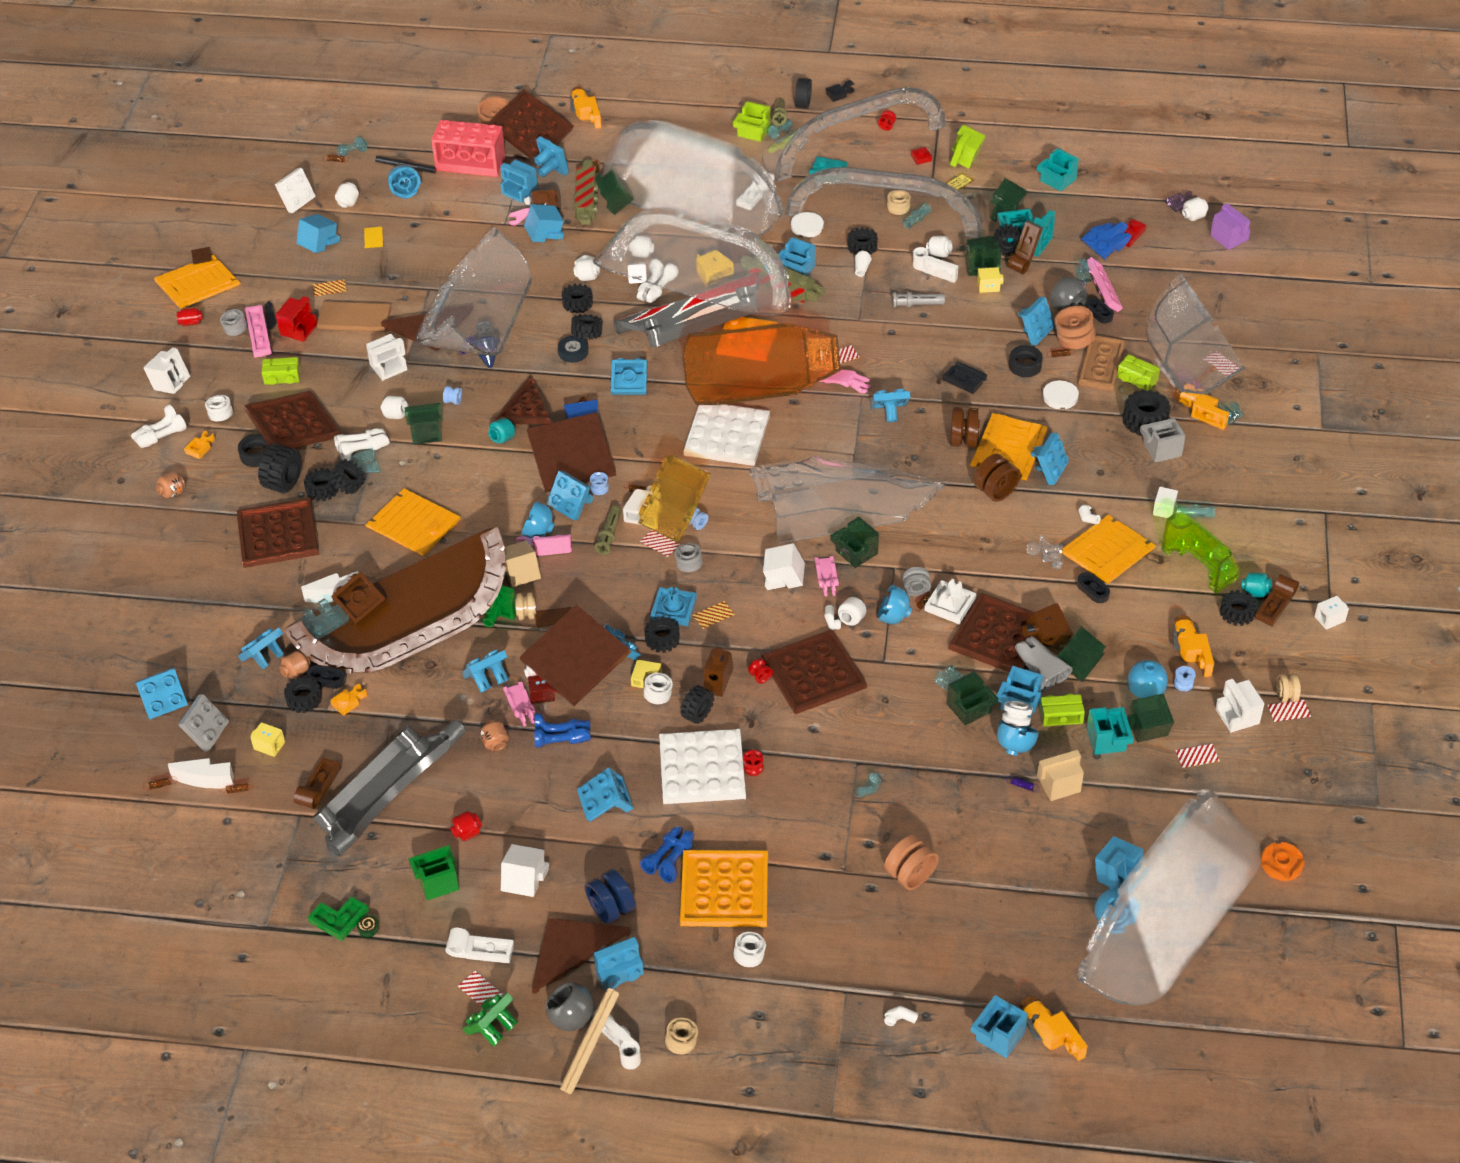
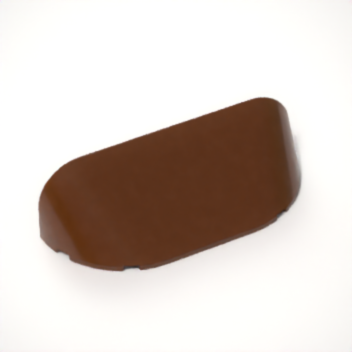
M496 525L373 583L375 588L385 597L386 602L357 626L333 602L293 622L283 630L293 645L318 665L341 669L344 673H368L391 666L467 629L476 623L492 606L501 589L505 574V548L500 527Z

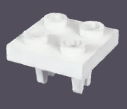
M297 168L275 184L289 213H294L316 197L302 168Z
M951 579L949 583L941 580L925 604L924 611L960 624L975 601L976 593L962 588L960 581L955 584L954 579Z

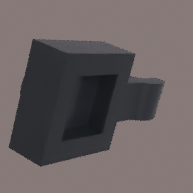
M848 80L843 86L840 84L834 85L826 89V94L833 102L846 98L848 93L854 92V89L850 87L854 85V82Z

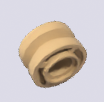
M904 190L891 191L887 196L888 211L896 215L907 213L910 210V194Z
M522 593L517 594L515 605L519 621L524 620L525 616H528L530 620L535 619L536 604L533 593H527L526 597Z
M1279 674L1276 692L1281 703L1287 702L1288 698L1291 702L1299 701L1301 685L1297 674H1290L1289 678L1285 674Z
M687 1018L673 1019L668 1024L666 1030L665 1044L667 1048L676 1054L691 1052L696 1046L698 1036L696 1024Z

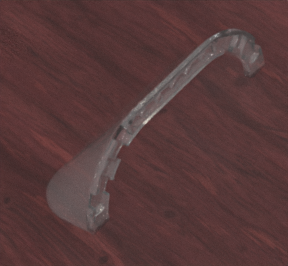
M914 87L892 89L817 115L766 147L762 154V163L769 173L774 174V179L778 182L791 177L795 162L794 155L797 150L800 151L808 142L807 137L813 132L818 133L824 128L902 104L923 108L928 117L929 128L932 131L946 126L945 114L941 109L939 101L923 89Z
M649 120L643 123L637 121L624 128L615 140L599 172V189L606 196L721 236L747 229L751 239L759 237L769 231L783 214L782 199L780 196H777L774 181L762 165L753 157L749 159L742 154V149L725 141L658 120Z
M850 167L824 169L804 178L791 192L785 215L789 216L803 213V206L808 196L819 190L822 185L830 184L882 191L904 190L909 194L943 197L947 199V203L956 212L959 211L964 226V235L967 237L981 238L985 222L984 212L978 204L942 181L920 175Z
M659 207L639 212L628 219L593 259V263L596 266L605 270L737 311L761 316H779L788 313L790 309L791 291L787 282L789 279L781 258L770 244H766L760 239L758 234L748 229L682 209Z
M494 226L480 239V244L476 247V251L471 249L449 274V280L439 288L416 334V342L418 344L487 356H496L502 352L531 285L532 274L521 252Z
M1210 789L1200 790L1196 795L1198 800L1190 798L1122 883L1117 891L1119 897L1114 903L1115 907L1108 905L1088 943L1086 950L1090 954L1081 962L1077 980L1114 1002L1135 1006L1148 1004L1161 998L1169 990L1260 867L1262 853L1257 839Z

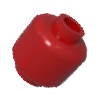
M467 810L452 818L453 826L450 827V830L455 839L459 837L465 842L479 835L480 828L483 826L477 814Z

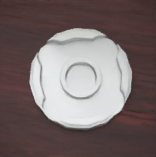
M811 212L799 213L791 220L792 232L797 236L804 235L805 238L819 235L824 228L823 219L818 214Z
M1058 380L1052 381L1044 387L1043 400L1052 408L1060 409V407H1065V409H1068L1078 402L1079 391L1072 383Z

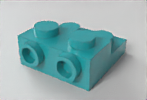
M1049 210L1041 219L1036 217L1032 222L1043 227L1034 255L1037 257L1040 256L1053 239L1055 211Z

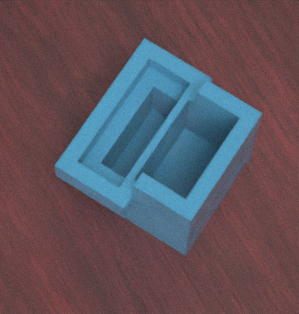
M514 160L511 164L503 163L500 166L502 179L504 180L501 183L503 195L523 203L524 199L532 191L538 189L536 168L518 160Z
M531 204L524 227L532 242H545L546 237L547 239L562 240L564 236L561 229L564 221L556 206Z
M319 214L299 219L296 244L314 253L325 251L326 245L329 246L340 242V236L336 234L337 223Z
M791 237L785 245V250L782 249L774 258V262L808 276L816 266V245Z
M1012 666L1007 682H1002L996 696V701L1001 702L1000 709L1004 710V703L1007 701L1024 702L1033 707L1032 714L1028 715L1031 718L1041 698L1043 675Z
M1114 836L1095 857L1097 881L1109 886V889H1124L1128 884V880L1136 883L1145 873L1143 849Z
M995 995L971 1026V1032L976 1035V1041L1007 1058L1026 1032L1028 1013Z

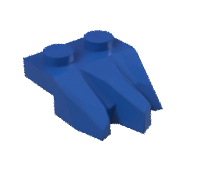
M1120 222L1118 224L1108 223L1095 226L1081 240L1105 260L1114 250L1119 252L1132 236L1124 233L1128 226L1126 223Z

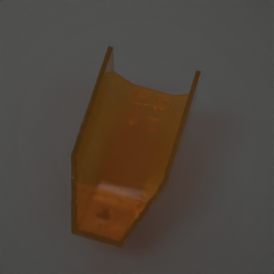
M793 323L766 324L688 333L682 351L686 388L696 405H722L797 395L802 390L841 371L838 335L794 325Z

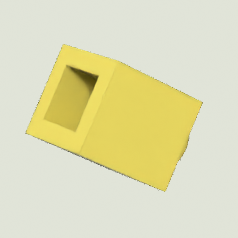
M998 267L978 269L977 284L979 293L1000 291V284H1003V274H1000Z
M262 722L251 734L254 750L273 757L277 755L285 743L281 729Z

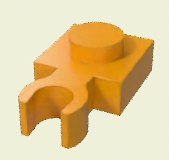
M204 431L200 439L195 437L184 448L185 453L201 459L211 449L210 444L215 441L214 433L209 436L208 432Z
M357 684L352 691L349 692L345 689L330 700L331 705L344 716L359 705L358 699L365 698L367 691L364 689L359 692L362 688L361 684Z

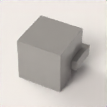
M1175 418L1140 427V432L1144 437L1143 444L1154 462L1182 456L1185 434Z

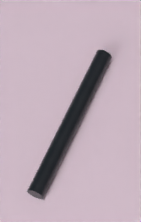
M376 156L375 162L393 166L409 165L413 169L435 174L437 170L436 167Z

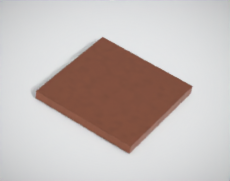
M524 89L488 123V125L502 126L503 138L533 161L534 157L540 154L536 139L541 136L557 146L574 128L573 125Z
M311 391L244 406L245 412L269 446L277 443L290 448H296L332 440L335 435L341 434Z
M597 412L527 428L528 438L545 493L552 490L557 473L562 470L583 483L590 482V476L596 472H603L608 477L616 476Z
M311 498L236 510L244 568L319 555Z
M980 593L951 640L949 650L1010 672L1012 666L1026 669L1027 665L1017 653L1015 645L1021 641L1026 642L1028 637L1023 635L1022 627L1027 625L1028 619L1034 612Z
M575 605L519 658L570 704L575 706L631 653V650L578 605Z
M832 629L761 655V659L766 662V666L773 670L772 678L795 715L867 688L866 681Z

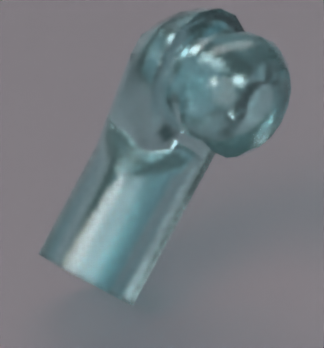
M870 773L867 785L856 788L858 798L877 792L881 784L878 773Z

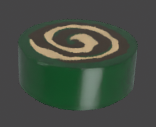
M372 915L361 917L357 922L358 933L363 937L376 935L379 931L377 918Z

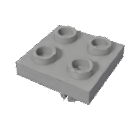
M202 694L197 696L179 723V726L206 752L210 751L229 720Z

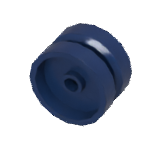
M609 869L602 873L600 880L594 878L584 885L591 907L600 920L607 925L617 921L619 913L627 915L636 908L629 886L615 869Z

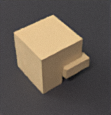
M527 540L504 547V575H507L508 582L512 587L541 579L538 558Z
M1078 750L1039 761L1037 777L1050 801L1081 792L1084 771L1080 766L1081 755Z

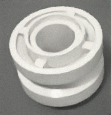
M225 395L213 396L205 403L208 417L212 421H223L233 414L230 399Z
M662 673L650 674L645 679V699L653 704L668 702L672 694L673 682L671 678Z
M1007 701L1004 703V710L1007 711L1002 715L1004 722L1014 726L1030 725L1031 718L1028 715L1032 714V706L1020 701Z
M755 932L740 934L736 939L733 955L735 960L745 967L759 965L764 958L765 940Z

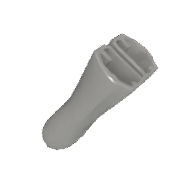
M1033 636L1028 637L1026 642L1021 641L1015 645L1017 653L1029 670L1043 675L1041 689L1043 692L1052 688L1055 683L1059 684L1066 680L1072 672V667L1052 653Z

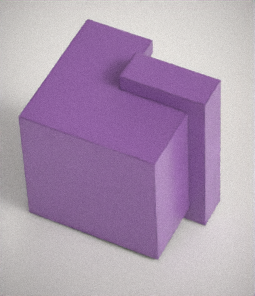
M1226 203L1222 205V211L1214 215L1211 237L1229 250L1249 240L1250 220Z

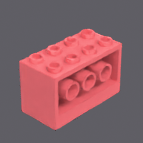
M440 120L431 139L436 171L498 177L501 170L500 166L506 158L502 126Z

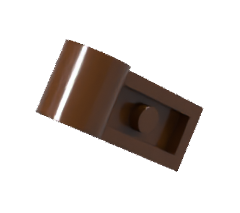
M1030 221L1025 222L1015 254L1011 255L1008 260V268L1022 275L1027 272L1043 227Z
M1280 574L1274 589L1256 612L1255 619L1273 627L1295 595L1299 582Z
M322 757L305 786H299L296 789L294 803L316 809L341 770V763Z

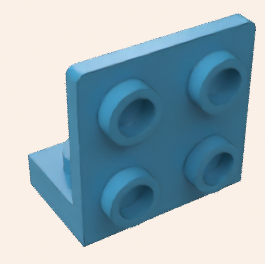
M607 768L577 789L586 819L589 822L613 806L621 808L627 813L634 809L623 777L611 768Z

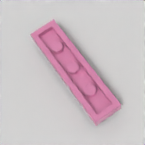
M1090 257L1086 261L1089 266L1088 270L1095 278L1093 281L1099 287V293L1105 299L1104 303L1111 309L1119 312L1123 307L1102 264Z
M262 305L245 308L254 358L271 355Z

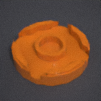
M1281 842V844L1271 843L1262 852L1261 866L1264 872L1274 879L1281 881L1293 880L1301 874L1304 868L1303 854L1297 847L1287 842Z

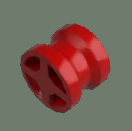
M890 110L883 111L878 120V126L882 130H891L896 121L895 113Z
M763 659L753 661L748 668L749 674L755 676V680L759 684L767 682L773 675V670L766 666V662Z
M750 750L744 754L743 769L747 775L757 776L763 772L764 758L761 752Z

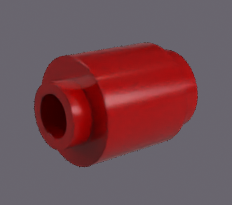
M198 307L181 309V311L177 312L179 325H198L203 320L202 310H199Z

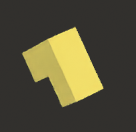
M637 660L631 676V686L644 688L645 679L650 674L662 672L661 663Z

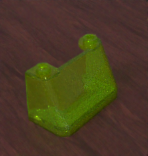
M1175 513L1166 518L1161 547L1163 552L1169 555L1171 551H1177L1181 556L1189 552L1212 570L1209 575V579L1212 580L1209 589L1214 593H1218L1238 579L1240 568L1232 551L1184 513Z

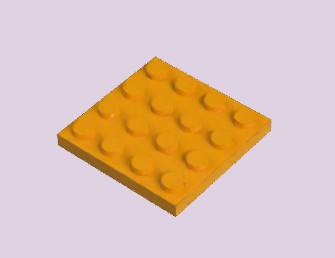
M683 850L680 926L767 927L768 851Z

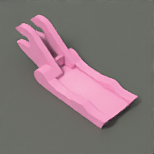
M530 208L511 213L508 217H515L516 221H509V224L513 226L518 225L527 217Z
M825 368L818 378V382H825L827 384L838 383L845 387L850 385L862 394L868 391L866 389L871 387V385L864 383L870 381L868 378L850 370Z
M571 534L551 537L534 536L533 538L521 536L516 538V541L521 542L527 540L534 549L536 556L572 552Z
M830 556V558L822 559L814 557L819 588H822L824 596H827V587H830L834 596L835 586H839L834 557Z
M522 681L512 687H503L515 718L519 717L523 726H527L524 715L528 716L531 724L535 723L533 720L535 709Z

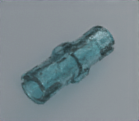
M925 203L919 209L913 210L911 215L903 220L904 227L909 229L915 223L921 222L923 217L931 212L930 205Z
M1198 504L1193 506L1177 505L1176 517H1193V519L1215 518V506H1198Z

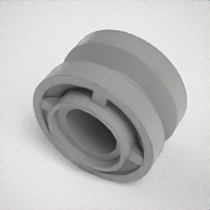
M238 309L229 310L220 318L223 329L229 336L240 335L248 327L243 312Z
M687 543L675 550L676 565L680 571L694 572L702 566V553L698 545Z
M912 567L903 573L904 590L908 595L921 596L931 589L929 572L925 568Z

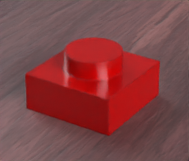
M926 147L911 150V157L917 165L932 162V156Z

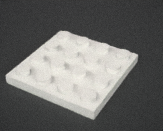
M700 401L684 448V456L755 466L770 418V411Z
M740 729L659 734L663 804L746 799Z

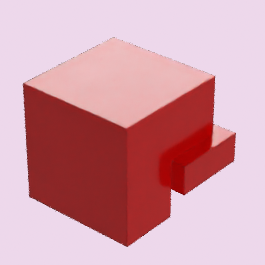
M303 296L300 300L290 297L275 314L280 335L304 342L317 327L316 315L310 313L312 310L308 297Z

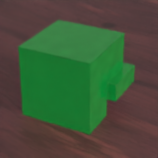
M449 845L408 858L414 877L419 880L427 901L459 890L455 870L456 861Z

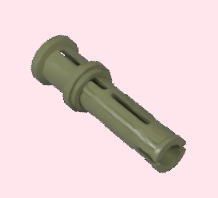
M777 99L772 121L775 125L782 126L787 119L785 101Z
M617 506L610 508L605 526L598 534L599 540L594 545L595 551L601 555L610 553V545L615 539L614 531L622 512Z

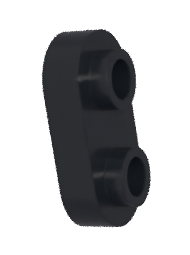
M1095 297L1086 300L1085 307L1092 312L1093 317L1097 321L1106 324L1113 320L1114 311L1103 301Z
M1085 572L1078 576L1077 587L1096 603L1108 601L1110 589L1095 575Z
M315 665L307 670V678L312 677L313 680L316 679L321 687L338 689L346 683L345 673L341 669Z

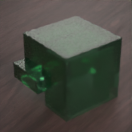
M613 170L603 177L598 174L594 178L601 191L600 194L608 202L607 209L614 215L635 199L628 184Z
M1005 178L994 192L990 201L996 205L990 219L996 222L998 213L1020 210L1028 191Z
M993 236L967 240L966 264L969 276L978 275V269L998 267L999 272H1001V247Z
M441 403L405 407L407 425H410L413 445L442 441L440 421H443Z
M860 517L850 521L847 524V528L843 527L830 535V541L836 545V552L854 568L878 554L879 533Z
M1081 626L1057 656L1072 667L1071 674L1083 682L1105 654L1103 650L1106 646Z
M975 671L948 684L947 705L964 725L991 713L992 706L998 704L999 698L987 685L984 686V681Z
M1164 693L1133 700L1130 705L1132 714L1128 715L1127 719L1137 743L1168 736L1174 720Z

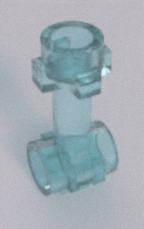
M787 119L782 126L776 127L774 124L767 128V133L774 140L781 136L780 132L783 130L786 132L791 130L793 123L790 119Z
M356 137L353 144L347 146L344 144L339 145L337 153L339 156L348 155V152L355 149L364 152L367 150V142L361 137Z

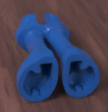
M535 713V748L556 742L569 741L570 744L589 741L591 739V723L586 720L570 719L569 722L552 724L545 722L541 713Z
M677 825L663 836V844L654 853L643 857L640 862L642 870L647 874L653 875L658 869L659 876L663 881L667 883L674 882L677 878L675 862L683 853V850H690L693 846L694 833L686 830L682 835V827ZM669 849H673L671 853L666 857V859H664L660 863L661 859L667 853V851Z

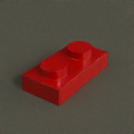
M1134 219L1128 222V228L1124 232L1132 236L1125 245L1129 248L1146 230V224Z

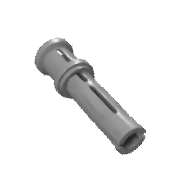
M907 292V294L892 293L893 308H896V306H907V308H910L912 305L945 304L944 294L912 295L910 292Z

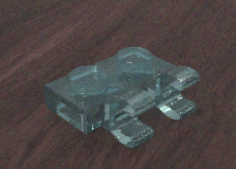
M325 598L318 601L320 605L318 610L322 614L317 617L310 608L302 611L305 615L302 619L306 627L318 640L349 622L347 614L338 605L332 607Z

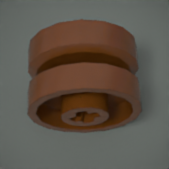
M953 407L951 447H960L962 445V436H966L965 445L970 448H976L980 420H978L979 408H969L967 410V419H964L963 408Z
M997 453L987 457L979 465L974 474L973 483L980 491L985 492L986 496L992 501L998 502L1007 498L1015 490L1020 481L1021 472L1015 465L1009 463L1004 456Z

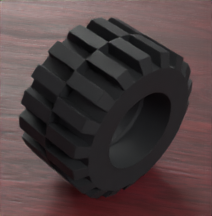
M1135 391L1125 400L1123 424L1126 425L1127 429H1130V432L1141 436L1140 427L1142 425L1169 419L1171 408L1169 400L1165 399L1166 397L1160 395L1157 391Z
M277 443L269 446L259 465L258 480H260V485L283 494L292 490L299 479L302 469V456L300 452Z

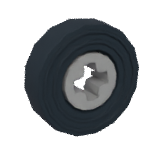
M568 336L558 343V355L566 362H579L588 355L589 346L584 338Z

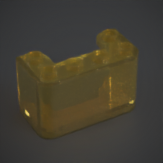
M670 454V456H665L661 464L664 467L660 466L655 475L657 481H654L650 488V491L653 493L652 495L648 494L644 502L646 506L642 505L638 513L641 516L638 523L671 540L679 542L694 515L711 473Z

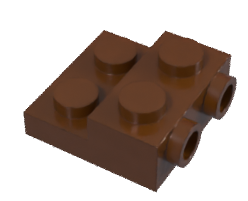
M361 571L350 576L348 582L344 586L337 587L331 596L333 601L347 614L356 626L386 602L385 597Z

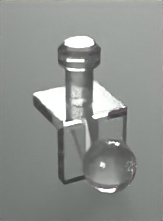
M1041 535L1039 536V543L1030 542L1027 545L1026 551L1029 555L1036 556L1040 553L1043 562L1052 561L1051 566L1053 569H1060L1063 566L1061 560L1062 544H1049L1045 542L1044 536Z

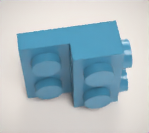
M618 358L612 360L611 395H647V360L641 358L634 360Z
M635 937L594 953L596 977L603 991L608 988L615 989L621 983L635 981L641 975H644L643 962L639 956V946Z

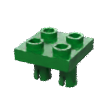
M501 586L494 603L485 613L483 624L486 627H493L498 616L512 620L515 619L516 605L513 588Z
M509 993L496 994L493 998L488 997L480 1005L482 1009L478 1013H472L465 1020L467 1024L462 1030L467 1035L480 1032L492 1047L495 1046L503 1036L493 1027L491 1022L497 1018L507 1031L511 1030L518 1023V1020L505 1008L513 998Z

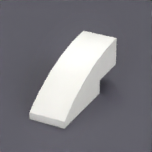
M358 571L340 578L335 573L302 586L304 601L314 603L334 602L331 598L333 591L339 586H344L350 576L355 573L358 574Z
M210 758L168 763L172 779L181 783L203 788H234V774L230 762L211 764Z

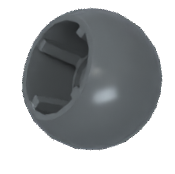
M1074 277L1062 278L1056 283L1050 294V302L1053 308L1060 312L1067 307H1084L1087 297L1086 287L1080 280Z
M567 982L560 985L551 993L546 1001V1014L549 1021L556 1028L563 1031H575L584 1027L590 1021L594 1011V1001L591 993L583 985L576 982Z

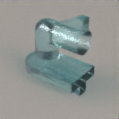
M1082 258L1079 261V268L1076 269V277L1084 285H1087V282H1091L1088 261Z
M1221 402L1217 407L1229 412L1227 424H1233L1236 419L1243 417V412L1240 410L1237 402H1230L1228 405Z
M373 449L357 453L350 459L353 461V464L355 462L358 464V468H362L361 472H381L377 461L365 464V462L375 459Z
M950 665L943 672L939 670L933 681L948 692L955 693L958 691L959 684L964 680V677L953 665Z

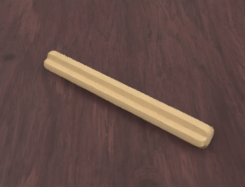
M611 988L606 990L560 1086V1089L567 1094L573 1093L619 996L616 990Z

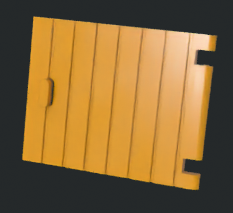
M211 255L212 261L194 265L193 263L154 278V281L180 309L240 285V282L237 279L234 280L235 276L217 260L215 255Z
M992 413L970 466L976 468L987 457L998 453L1020 470L1021 480L1027 481L1037 458L1032 457L1030 453L1034 451V447L1042 445L1048 427Z
M403 488L399 492L402 496L396 495L373 517L375 522L368 521L365 526L424 556L461 518Z
M1109 514L1100 520L1099 524L1093 525L1061 549L1062 554L1107 584L1156 547L1152 542L1147 545L1145 543L1146 538L1118 520L1112 522L1113 517Z

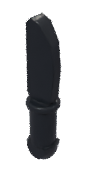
M266 302L264 307L266 309L268 327L271 330L276 325V319L272 303Z

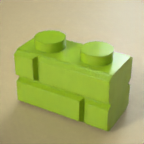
M1128 354L1118 367L1117 378L1131 383L1139 389L1148 391L1157 383L1160 368Z
M298 357L263 359L262 377L265 385L300 382L301 369Z
M1047 695L1040 698L1039 712L1042 726L1083 724L1085 713L1081 695Z

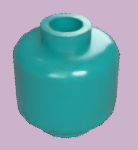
M500 418L490 424L489 437L495 443H505L514 437L515 426L509 419Z
M1250 572L1247 574L1246 579H1242V590L1246 591V595L1250 593L1252 597L1264 598L1267 593L1271 592L1272 581L1266 573Z

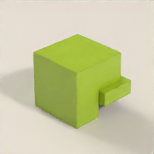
M747 101L742 108V113H739L733 121V127L737 128V136L761 142L771 127L770 107Z
M962 125L957 133L956 143L951 149L954 151V155L950 165L956 167L957 164H960L969 169L979 155L986 136Z

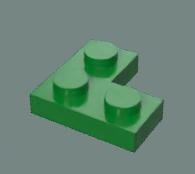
M351 896L338 912L321 902L307 918L308 922L343 941L357 925L358 920L368 913L369 908L366 904Z

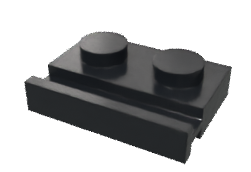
M959 361L943 375V381L971 394H974L982 386L983 382L987 380V374Z

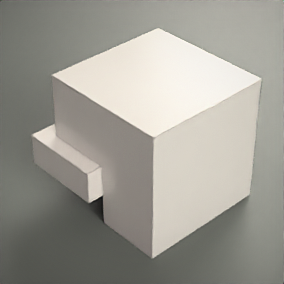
M389 334L366 344L370 366L382 381L407 370L406 360L403 355H406L404 342L401 338L395 339L392 334Z
M171 348L168 352L160 351L143 367L154 390L175 394L190 377L176 348Z
M794 543L765 549L763 573L766 577L765 587L767 590L785 587V585H787L788 589L803 586L805 562Z
M1233 679L1227 680L1223 691L1225 697L1217 699L1216 711L1230 733L1260 724L1264 702L1251 682L1246 680L1236 684Z
M511 844L501 865V891L534 897L539 888V881L544 880L549 870V863L544 862V850Z

